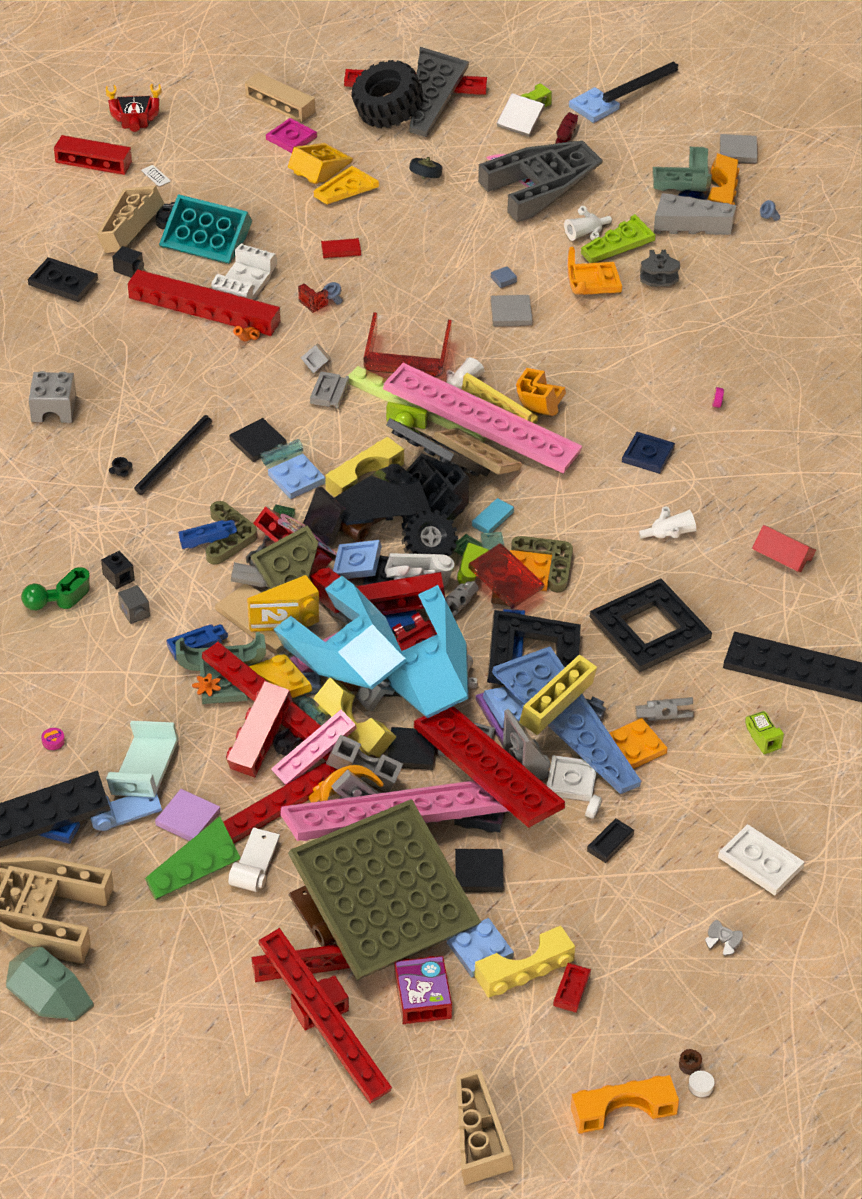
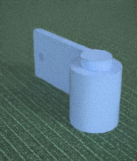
M157 793L155 797L127 796L110 802L106 795L111 811L90 817L94 829L106 831L127 822L160 812L162 808Z

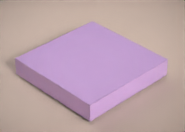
M180 789L156 818L155 824L190 841L214 821L220 813V806Z

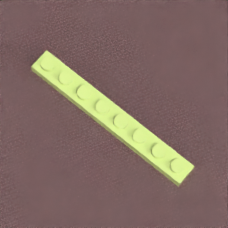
M359 366L348 375L350 385L387 402L424 409L384 390L383 386L387 380L384 377ZM427 411V420L447 429L459 428L483 442L487 439L476 432Z

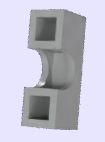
M340 734L326 764L336 769L349 765L366 767L380 778L384 786L379 787L374 781L366 777H361L360 779L382 791L390 792L403 764L383 754L380 758L369 757L361 752L360 743Z

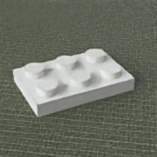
M748 824L719 851L718 858L775 896L804 868L803 860Z

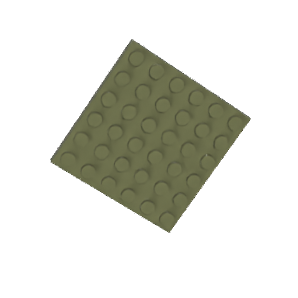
M412 799L295 847L288 853L357 981L393 965L396 961H402L453 938L459 933L465 932L481 923Z

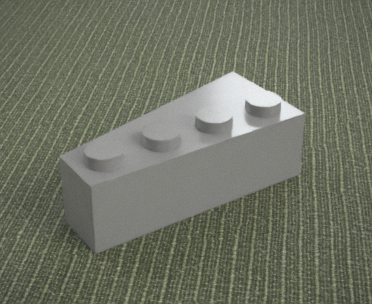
M662 193L655 214L654 234H660V231H669L670 234H677V231H689V234L705 231L706 234L731 235L736 205Z

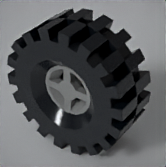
M430 509L423 513L422 511L417 513L408 521L405 529L402 531L404 538L401 541L402 545L405 544V553L450 556L457 546L455 543L458 541V536H455L457 528L452 526L453 520L450 519L448 521L446 519L448 515L445 513L440 515L438 510L431 512Z

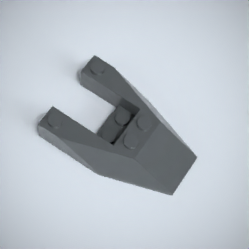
M583 140L526 147L479 164L478 182L489 192L529 178L535 185L508 194L507 213L516 222H520L535 216L600 166L603 160Z

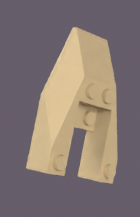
M44 856L0 859V929L34 947H43L58 959L83 964L91 946L89 927L46 919L45 917L54 896L107 906L114 888L112 870Z

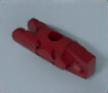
M568 112L563 118L556 132L557 139L555 144L566 143L572 138L577 127L578 115Z

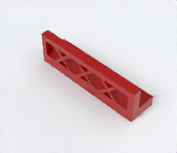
M337 944L296 950L312 974L350 968ZM266 955L251 957L255 982L282 979Z

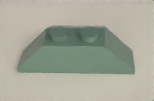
M28 947L9 962L6 988L37 1015L50 1018H68V1020L76 1021L94 1006L93 1001L76 975L43 947Z

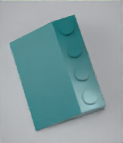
M178 194L159 246L230 264L235 256V249L240 244H243L248 235L252 219L248 211Z

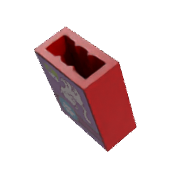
M428 956L426 958L396 961L394 963V976L402 1024L452 1019V1001L444 957Z

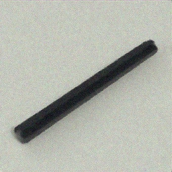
M674 61L603 93L602 100L606 103L616 100L678 71L679 65Z
M204 415L134 487V490L139 495H143L209 427L212 419L208 415Z

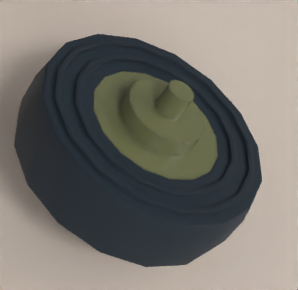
M430 157L426 159L412 158L409 165L410 171L422 176V179H425V177L439 178L443 170L442 165L430 160Z

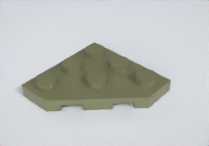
M307 525L251 555V559L269 589H272L304 575L309 578L318 548V541Z

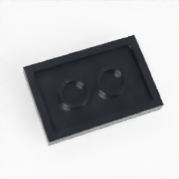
M48 257L28 278V285L79 302L98 281V274Z

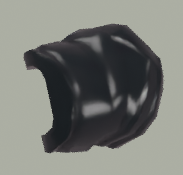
M287 728L275 735L273 746L278 754L287 756L303 740L300 737H294L291 734V730Z

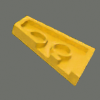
M350 166L315 189L314 197L325 204H330L378 188L379 181L356 167Z
M286 654L276 655L271 659L249 666L268 683L288 689L292 698L312 691L311 683Z

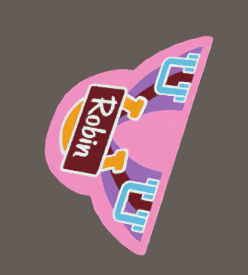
M281 514L282 519H278V524L292 532L305 527V525L286 514ZM313 533L314 537L318 541V546L331 552L334 555H337V553L334 550L327 546Z

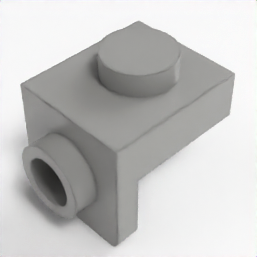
M386 678L373 689L360 687L355 697L366 710L373 711L384 694L393 695L395 690L390 686V681Z

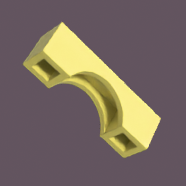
M389 437L384 438L326 474V490L336 497L357 484L358 478L367 472L378 471L391 464L404 465V449Z
M329 678L313 698L319 704L318 709L331 717L342 710L357 727L347 737L360 743V750L367 756L372 754L380 758L396 736L382 722L373 718L357 723L352 714V704L355 696L341 682Z
M560 925L539 935V948L529 958L511 960L495 953L476 961L475 978L488 998L501 995L508 989L526 984L531 979L545 976L550 971L559 967H566L567 963L574 961L575 945Z

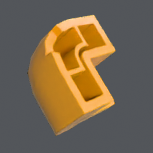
M526 368L516 383L518 398L524 408L533 413L555 416L558 413L557 405L565 396L566 390L565 387L547 384L545 371Z

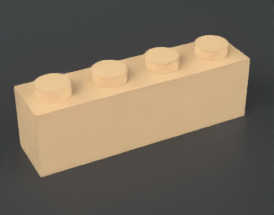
M258 72L245 82L247 98L303 123L315 113L314 97Z

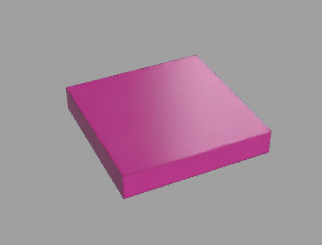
M291 118L266 134V140L290 153L293 152L294 147L307 145L317 138L316 131Z

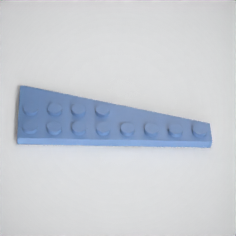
M547 647L494 666L492 673L516 697L526 704L565 667L552 648ZM583 694L548 725L620 794L640 787L642 781Z

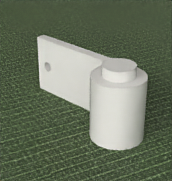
M390 553L385 567V574H387V568L396 566L436 570L441 572L445 587L450 580L454 561L449 556L441 554Z
M253 828L239 863L234 862L228 880L229 885L258 892L260 888L263 889L267 878L265 874L276 849L280 834Z

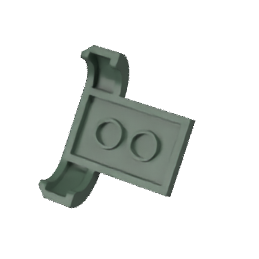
M689 148V168L653 167V189L660 191L667 189L706 191L711 186L712 176L708 172V148Z
M256 632L255 639L249 644L224 647L247 666L259 663L265 657V635ZM180 638L175 642L176 658L182 667L192 671H200V676L203 678L209 673L212 674V679L220 678V682L216 685L220 686L221 690H212V696H208L205 691L202 694V704L247 701V695L202 659V652L208 648H191L185 644L184 638Z

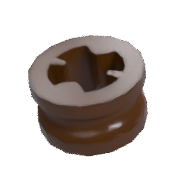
M686 1049L680 1054L679 1068L683 1073L691 1075L701 1070L702 1056L698 1051ZM690 1059L694 1060L691 1065L687 1064Z

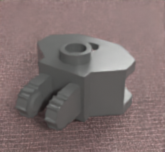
M650 250L649 258L641 261L640 282L649 286H671L679 281L680 261L669 257L666 250H661L660 254H655L654 250Z

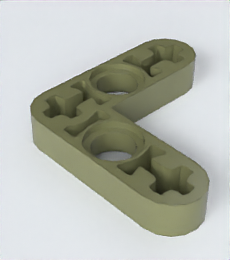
M216 501L211 504L210 514L215 522L221 520L239 521L236 524L237 531L234 534L216 540L206 547V560L210 564H220L253 543L257 539V527L226 502ZM229 541H234L237 544L229 546L226 543Z
M517 536L512 540L511 550L552 555L548 587L556 593L567 589L573 554V546L569 542ZM538 547H545V548H547V550H546V551H539V550H537V548H538ZM561 551H565L564 556H560ZM558 564H562L566 567L564 569H558L555 566ZM557 577H561L560 583H556Z

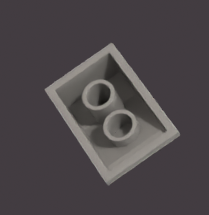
M509 709L505 710L503 749L541 781L547 779L548 769L550 768L548 757L541 753L538 742L531 738Z

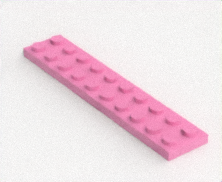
M405 363L399 366L385 381L383 386L384 390L393 395H397L563 474L582 449V445Z
M475 781L283 806L281 807V816L297 841H308L322 837L410 799L415 803L425 823L499 812L504 813L508 810Z

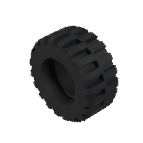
M388 60V62L381 61L379 64H373L369 66V69L362 71L361 76L358 75L355 80L356 83L353 84L351 96L363 122L377 128H391L393 125L398 126L401 125V122L408 121L411 116L417 113V109H420L424 97L423 89L415 70L409 64L398 60L396 62L394 60Z

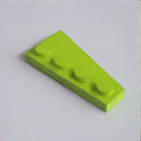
M634 214L630 217L629 221L621 222L615 230L610 229L602 238L597 237L581 247V254L589 263H596L653 242L656 235Z

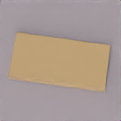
M459 428L437 431L434 434L433 439L498 475L518 471L521 468V462Z
M243 584L215 604L216 611L255 639L256 632L265 635L266 648L275 655L285 649L275 631L251 632L249 630L247 598L261 593L253 586Z

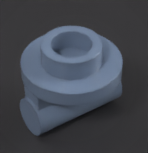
M767 200L761 205L760 215L762 218L769 219L772 217L775 221L780 219L773 201Z
M336 282L325 285L322 290L323 296L326 299H332L337 305L342 303V298L339 296L342 291L341 286Z
M593 696L591 700L586 698L600 721H602L604 712L607 709L603 706L604 701Z

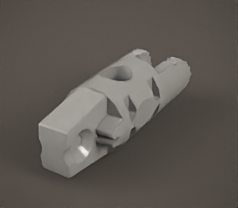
M475 581L461 583L446 597V602L453 616L458 614L470 602L471 597L479 589Z
M693 697L647 701V705L635 706L636 715L638 718L648 717V721L694 717L693 711H677V706L693 704Z

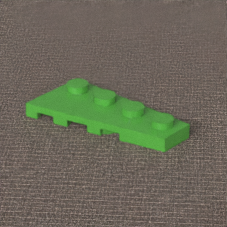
M219 816L150 873L145 880L156 900L240 860L241 857Z

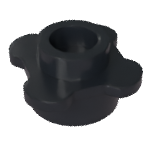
M117 457L112 461L109 473L126 477L133 465L126 458Z

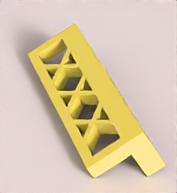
M469 373L464 375L463 391L534 424L538 422V416Z

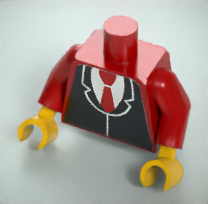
M153 83L150 85L153 98L151 96H125L115 99L116 86L113 85V92H109L106 86V96L110 98L108 100L110 114L117 122H121L122 128L137 132L140 128H147L149 122L159 114L160 98L158 96L162 93L160 84L159 89L156 91L154 90Z

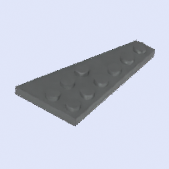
M420 47L416 74L423 89L424 97L420 109H417V113L411 116V133L424 137L428 136L468 69L469 61Z

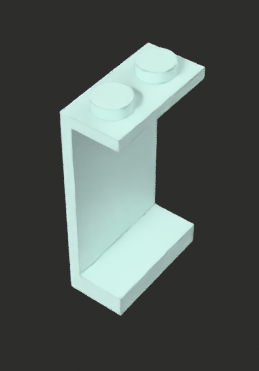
M131 721L130 726L134 735L132 743L119 772H109L106 780L111 795L155 797L179 740L174 722Z

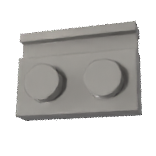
M321 371L310 396V404L327 407L334 405L335 408H339L349 384V376L343 378L339 374Z

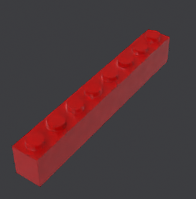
M137 269L127 283L130 299L235 327L240 326L243 329L254 327L261 334L272 336L281 322L279 306Z

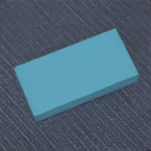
M497 498L472 521V527L489 536L514 513V507Z

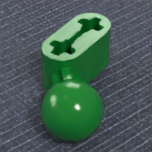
M83 567L74 568L58 582L56 589L46 590L41 584L32 583L23 589L21 600L26 608L35 611L44 608L48 602L56 601L57 605L63 609L71 608L89 592L90 573Z

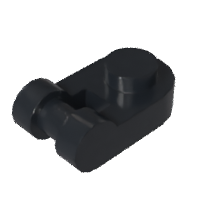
M171 202V204L164 203L157 211L156 226L165 230L175 202Z

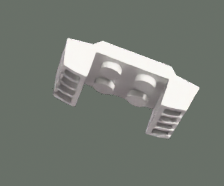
M240 244L235 249L236 262L226 276L220 274L215 276L211 283V289L255 300L271 278V274L277 265L276 253Z

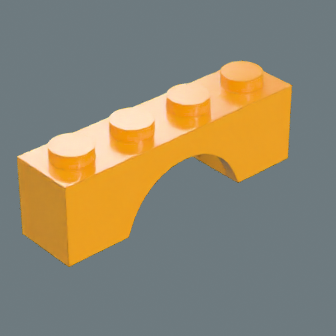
M717 153L711 166L710 174H712L711 179L720 187H712L707 200L735 205L733 201L737 191L735 189L738 183L736 178L740 170L737 167V159Z
M670 1075L654 1076L650 1079L632 1080L615 1086L606 1085L595 1090H581L572 1094L570 1108L578 1134L603 1129L606 1117L613 1110L625 1106L639 1108L645 1111L652 1119L677 1115L679 1099Z

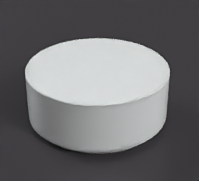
M593 795L585 813L586 817L595 818L602 803L601 797Z
M706 1071L692 1073L688 1083L690 1092L698 1097L710 1095L714 1089L713 1076Z

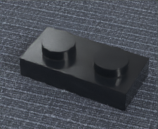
M499 812L455 819L454 825L466 829L475 828L490 833H500L505 813Z

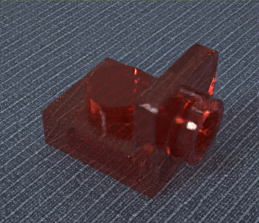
M305 283L298 286L299 302L312 313L328 305V291L326 289L316 293Z

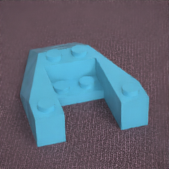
M341 576L333 581L325 590L334 607L352 620L343 629L324 642L290 616L274 628V631L283 647L318 675L373 689L407 661L386 617L354 584Z
M438 585L418 594L437 635L403 650L402 653L407 662L387 677L390 681V686L426 718H430L469 699L467 643Z

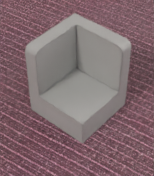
M316 344L301 357L313 373L331 359L319 344Z

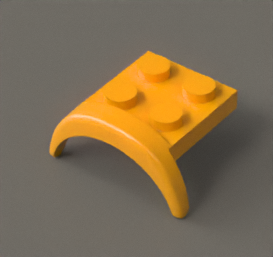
M569 248L568 278L574 294L622 292V283L614 262L575 264V248Z
M349 765L336 770L324 781L320 782L318 786L313 788L314 793L308 798L311 803L327 801L328 797L337 793L332 788V785L347 769L359 778H369L379 787H383L384 783L368 768L360 765Z

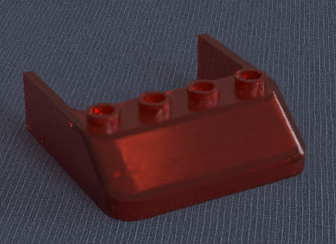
M373 313L363 357V366L366 370L393 374L402 363H405L433 377H438L445 372L452 338V320L448 319L441 358L439 359L373 352L378 331L377 313Z

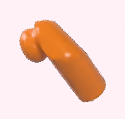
M236 326L233 330V333L244 342L250 339L257 340L260 336L259 330H256L254 327L243 329L240 326Z

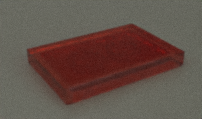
M501 543L471 561L468 566L511 609L544 588V583Z

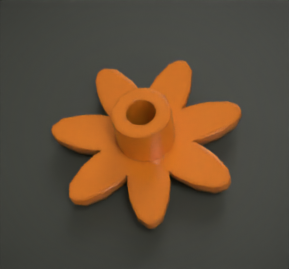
M210 673L204 678L197 676L198 683L192 684L193 688L198 689L197 695H201L206 691L208 696H212V690H221V687L216 685L220 682V678L212 679V674Z

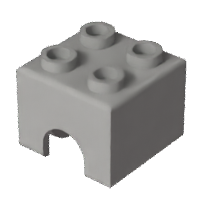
M33 372L29 394L31 422H43V414L54 412L60 416L61 423H72L76 400L74 373Z

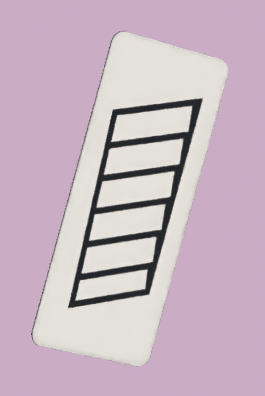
M154 165L141 170L158 186L171 181Z

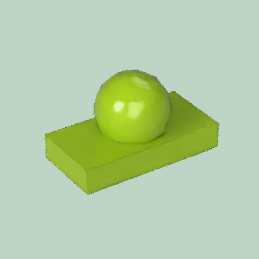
M388 402L386 406V421L391 418L411 428L426 429L428 410Z

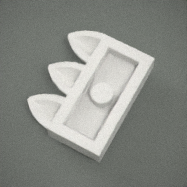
M396 566L387 568L386 577L396 580L437 573V571L410 568V566Z

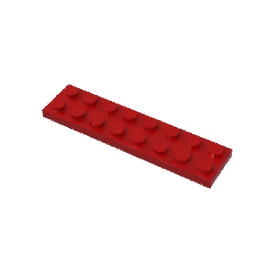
M454 706L430 718L422 716L414 720V728L528 828L565 809V801Z

